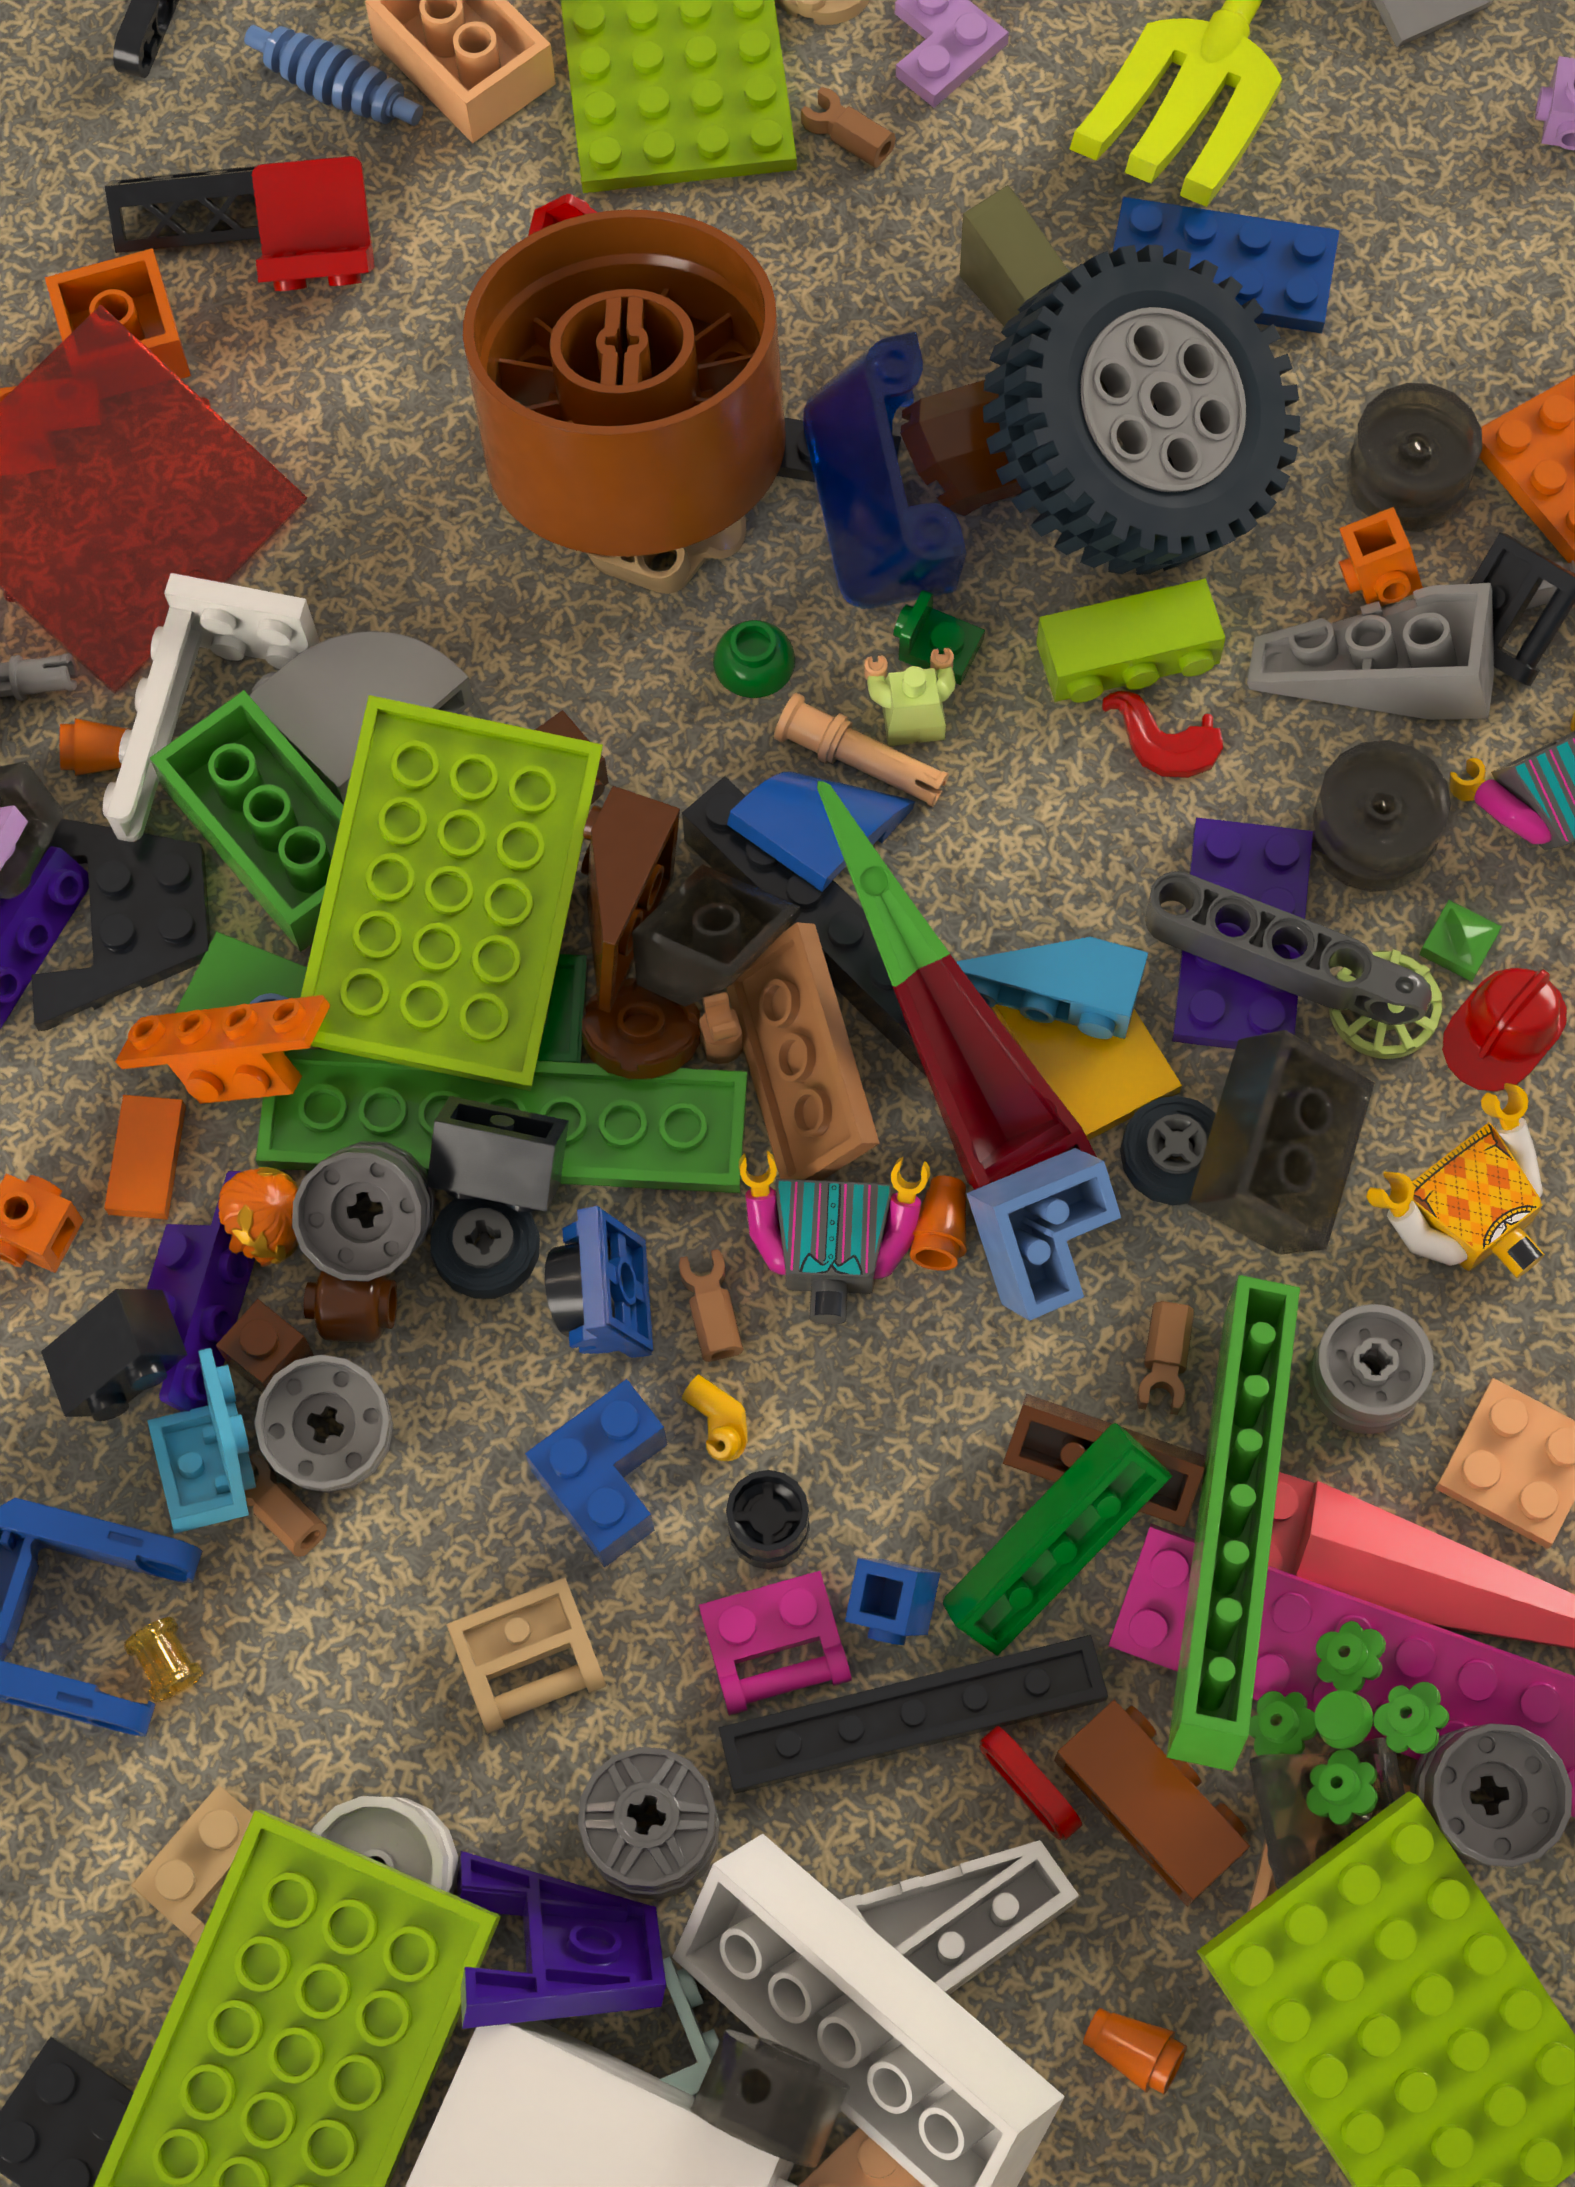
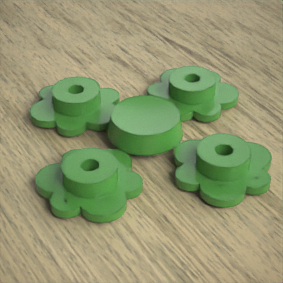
M1354 1621L1343 1624L1339 1633L1333 1631L1323 1634L1316 1644V1653L1322 1660L1317 1666V1675L1326 1683L1333 1682L1337 1691H1333L1323 1697L1318 1703L1315 1713L1307 1708V1700L1299 1692L1289 1693L1286 1697L1277 1691L1267 1692L1258 1700L1256 1708L1258 1715L1250 1718L1249 1735L1255 1739V1753L1264 1761H1275L1283 1754L1288 1758L1299 1757L1305 1749L1304 1741L1313 1738L1317 1732H1319L1320 1737L1327 1745L1341 1749L1331 1755L1327 1765L1320 1764L1312 1769L1310 1780L1314 1787L1310 1789L1306 1798L1307 1807L1313 1814L1319 1817L1329 1816L1339 1826L1347 1825L1352 1820L1354 1814L1366 1815L1370 1813L1378 1802V1794L1372 1786L1377 1778L1376 1769L1370 1763H1360L1358 1756L1351 1750H1348V1748L1358 1745L1367 1737L1373 1723L1382 1735L1387 1736V1746L1393 1752L1402 1753L1410 1748L1418 1754H1425L1437 1746L1439 1741L1438 1729L1445 1727L1449 1721L1448 1711L1442 1705H1439L1441 1701L1439 1690L1429 1682L1417 1683L1410 1690L1402 1685L1394 1687L1388 1695L1389 1703L1381 1705L1373 1717L1370 1704L1362 1696L1355 1693L1362 1689L1365 1679L1374 1680L1382 1673V1663L1378 1658L1384 1653L1386 1642L1377 1630H1363Z

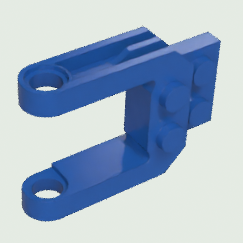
M14 1498L1 1505L0 1702L134 1736L146 1737L156 1706L155 1703L148 1701L147 1704L118 1698L102 1692L97 1685L5 1662L4 1659L13 1649L39 1568L38 1553L41 1549L47 1548L182 1583L194 1582L203 1551L192 1544L178 1539L19 1498Z

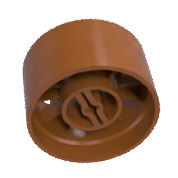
M632 209L603 211L566 219L529 235L503 253L479 279L465 309L463 320L465 354L490 483L502 505L523 526L552 543L589 554L626 557L652 555L688 547L720 533L740 520L764 497L781 467L786 443L776 301L766 272L758 260L738 241L711 225L678 214Z

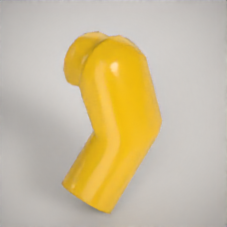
M698 1374L685 1389L682 1400L707 1417L708 1440H706V1449L709 1455L718 1461H733L743 1454L748 1443L745 1408L738 1400Z

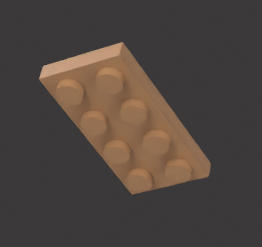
M797 922L726 973L723 978L732 1009L736 1010L741 1027L743 1049L780 1179L822 1181L880 1143L815 924Z

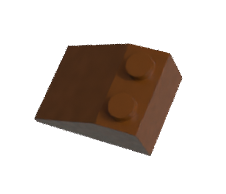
M612 786L603 807L594 805L588 815L583 836L584 839L590 841V844L586 850L581 867V874L588 876L587 908L598 1009L610 1013L672 882L680 808L616 786Z

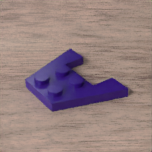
M460 1852L457 1896L496 1914L523 1916L527 1971L525 1973L465 1967L461 1983L462 2029L662 2007L666 1978L657 1909L655 1906L467 1852Z

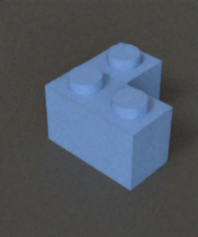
M1077 1148L966 1193L1001 1303L1029 1321L1084 1298L1067 1240L1122 1218L1104 1160Z

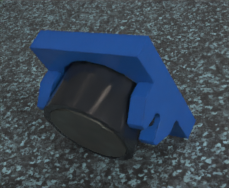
M598 1206L578 1209V1221L562 1228L563 1243L568 1245L553 1247L548 1252L545 1262L544 1282L552 1318L558 1330L569 1337L570 1347H579V1353L581 1354L620 1351L630 1358L650 1356L653 1351L646 1240Z

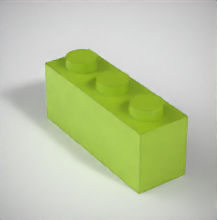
M1204 578L1039 617L1036 644L1054 702L1071 699L1073 702L1082 703L1093 700L1100 696L1103 691L1126 686L1128 689L1137 690L1154 684L1160 677L1182 673L1184 676L1192 677L1206 673L1214 665L1220 664L1226 638L1207 580Z

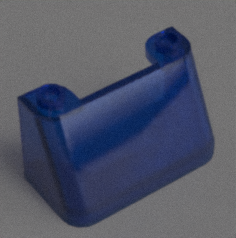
M917 332L891 336L877 341L818 389L807 400L804 407L803 429L838 586L843 598L852 606L861 609H873L917 600L922 590L933 593L934 596L956 592L967 555L960 523L956 515L949 508L937 503H925L908 507L892 437L894 417L901 408L913 404V389L918 385L923 372V359Z

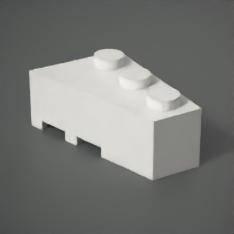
M1038 1840L964 1862L960 1866L930 1875L907 1879L899 1884L863 1895L857 1894L840 1899V1901L945 1993L950 1995L1071 1908L1077 1901L1079 1894L1043 1843Z

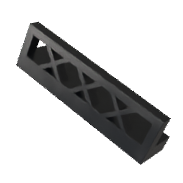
M256 166L111 180L105 185L115 253L260 238L258 225L244 227L226 213V210L238 195L252 194L254 196L252 171ZM229 196L221 208L209 199ZM198 200L215 214L204 231L189 232L171 218L183 201ZM174 202L167 213L155 205ZM143 205L161 220L149 237L126 239L121 207ZM220 219L232 227L212 230ZM166 224L178 233L158 236Z

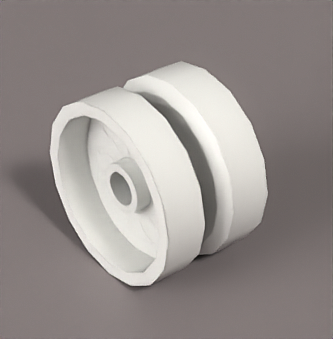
M360 1796L335 1806L311 1831L371 1859L378 1856L385 1861L387 1866L453 1894L456 1889L458 1854L449 1829L431 1809L408 1798Z

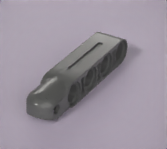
M1179 871L1168 872L1157 878L1152 885L1145 922L1151 935L1165 944L1325 1007L1337 1010L1348 1009L1386 1025L1413 1023L1426 1015L1432 1000V991L1430 984L1425 978L1411 969L1373 955L1367 945L1355 938L1188 873ZM1167 901H1176L1183 904L1188 912L1180 915L1170 914L1161 907V904ZM1221 923H1233L1239 926L1244 934L1237 937L1226 936L1216 926ZM1281 944L1290 945L1298 951L1300 957L1296 959L1282 958L1277 955L1273 947ZM1337 966L1346 967L1355 974L1357 979L1349 982L1341 981L1332 975L1330 968ZM1387 1004L1405 1007L1403 1011L1393 1013L1389 1010Z

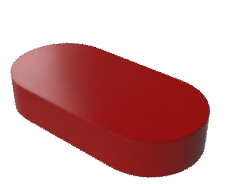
M996 1726L979 1741V1748L991 1766L1058 1840L1066 1841L1083 1826L1081 1819L1069 1802L1006 1731Z

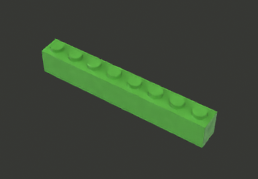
M1238 1275L1224 1314L1166 1758L1233 1771L1248 1739L1300 1287Z

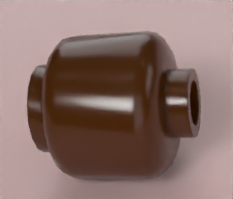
M320 1271L317 1282H308L305 1287L304 1316L306 1319L315 1320L318 1334L324 1340L330 1342L375 1343L382 1336L384 1329H392L394 1327L398 1303L397 1285L394 1280H387L386 1275L370 1281L341 1280L324 1271Z

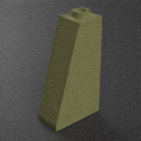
M1008 185L963 213L959 273L963 281L1005 327L1008 320L1020 313L1017 309L1026 300L1069 272L1017 195ZM1100 380L1103 390L1108 394L1105 384Z

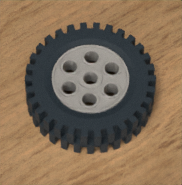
M1149 244L1137 252L1135 245L1123 246L1108 254V251L1092 257L1050 283L1026 300L1017 309L1020 313L1008 320L1001 331L1007 338L994 346L989 359L1000 365V367L985 375L983 391L999 394L998 398L983 406L984 423H999L1000 431L986 439L991 455L1005 451L1009 463L996 470L1002 485L1016 478L1023 490L1011 499L1012 503L1019 513L1033 506L1037 509L1040 515L1030 526L1041 537L1056 529L1061 532L1054 545L1056 549L1065 555H1069L1084 547L1080 563L1095 568L1109 561L1108 572L1124 574L1135 568L1136 575L1151 574L1162 568L1163 571H1166L1235 541V538L1248 533L1258 525L1255 519L1268 514L1277 503L1271 496L1283 491L1290 478L1289 475L1279 469L1294 463L1298 447L1285 443L1284 439L1300 432V416L1287 415L1285 412V407L1299 401L1297 384L1282 386L1280 375L1293 369L1288 353L1274 358L1269 345L1281 339L1274 324L1260 331L1254 319L1264 309L1255 298L1240 305L1235 300V297L1243 287L1238 281L1230 276L1224 281L1215 284L1213 280L1218 266L1203 260L1189 269L1191 253L1176 249L1163 257V246ZM1134 343H1135V344L1137 345V347L1139 348L1140 353H1141V356H1140L1139 353L1136 351L1135 346H1134ZM1100 380L1105 384L1108 394L1103 390ZM1151 399L1154 401L1157 411L1153 408ZM1117 436L1121 439L1124 445V450L1120 447L1117 441ZM1167 454L1172 459L1174 468L1169 463Z

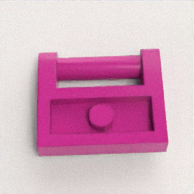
M821 1571L699 1604V1610L729 1716L747 1711L746 1704L830 1680L833 1686L852 1681ZM820 1640L824 1656L739 1680L735 1664Z

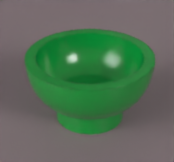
M748 620L732 626L721 636L714 651L713 666L718 680L726 689L742 697L761 698L774 694L788 683L795 668V653L790 640L778 627L761 620Z

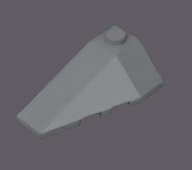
M1491 583L1432 585L1413 591L1415 599L1381 608L1379 601L1360 606L1362 614L1332 623L1319 618L1257 636L1254 639L1247 680L1249 690L1428 720L1489 718L1494 679Z

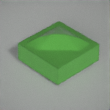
M1448 900L1419 955L1473 982L1502 926Z

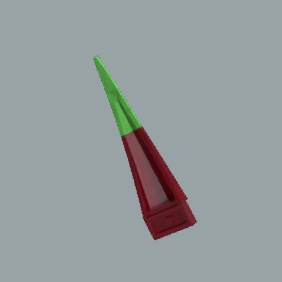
M818 781L817 789L967 1183L972 1185L975 1190L1074 1148L1097 1157L1081 1125L1045 1081L948 952L832 786L823 781Z

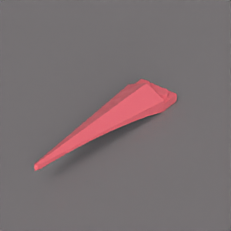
M1279 1472L1268 1566L1443 1629L1575 1649V1594L1320 1481L1313 1483Z

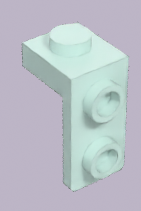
M669 1956L663 1959L666 1985L698 2063L659 2080L699 2097L723 2086L718 2071L729 2067V2064L714 2028L702 2033L692 2008L704 2003L694 1977L684 1968L677 1970Z

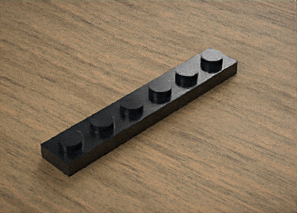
M1087 1635L718 1727L733 1792L737 1794L989 1731L996 1726L1005 1727L1104 1702L1108 1699V1693L1092 1636Z

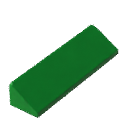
M1116 1423L1110 1425L945 1596L943 1606L954 1625L998 1656L1172 1477L1171 1473L1121 1426Z

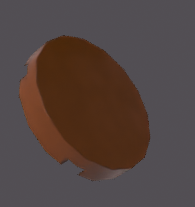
M628 978L625 980L610 1013L598 1009L597 993L590 998L585 1007L586 1014L582 1019L583 1046L590 1059L611 1074L628 1079H653L675 1072L691 1060L700 1044V1011L692 997L673 983L660 980L659 986L656 984H645V978Z

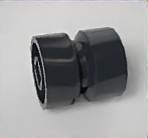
M772 1470L753 1472L738 1481L729 1494L726 1507L731 1545L739 1557L753 1567L768 1570L785 1567L797 1559L807 1545L810 1523L806 1494L797 1481L785 1473Z

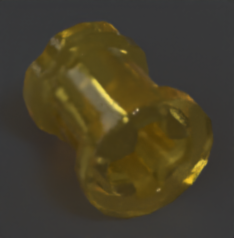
M173 1617L162 1618L146 1625L132 1634L123 1645L129 1656H136L152 1685L148 1693L154 1702H161L176 1696L196 1684L204 1675L199 1663H191L176 1636L179 1626Z

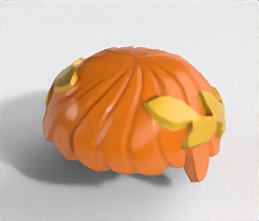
M269 1167L242 1171L228 1180L221 1188L219 1194L220 1223L225 1226L226 1233L232 1235L229 1249L235 1254L242 1251L247 1258H255L261 1267L268 1266L271 1263L280 1264L289 1258L299 1245L292 1228L293 1200L298 1187L297 1183L288 1174Z

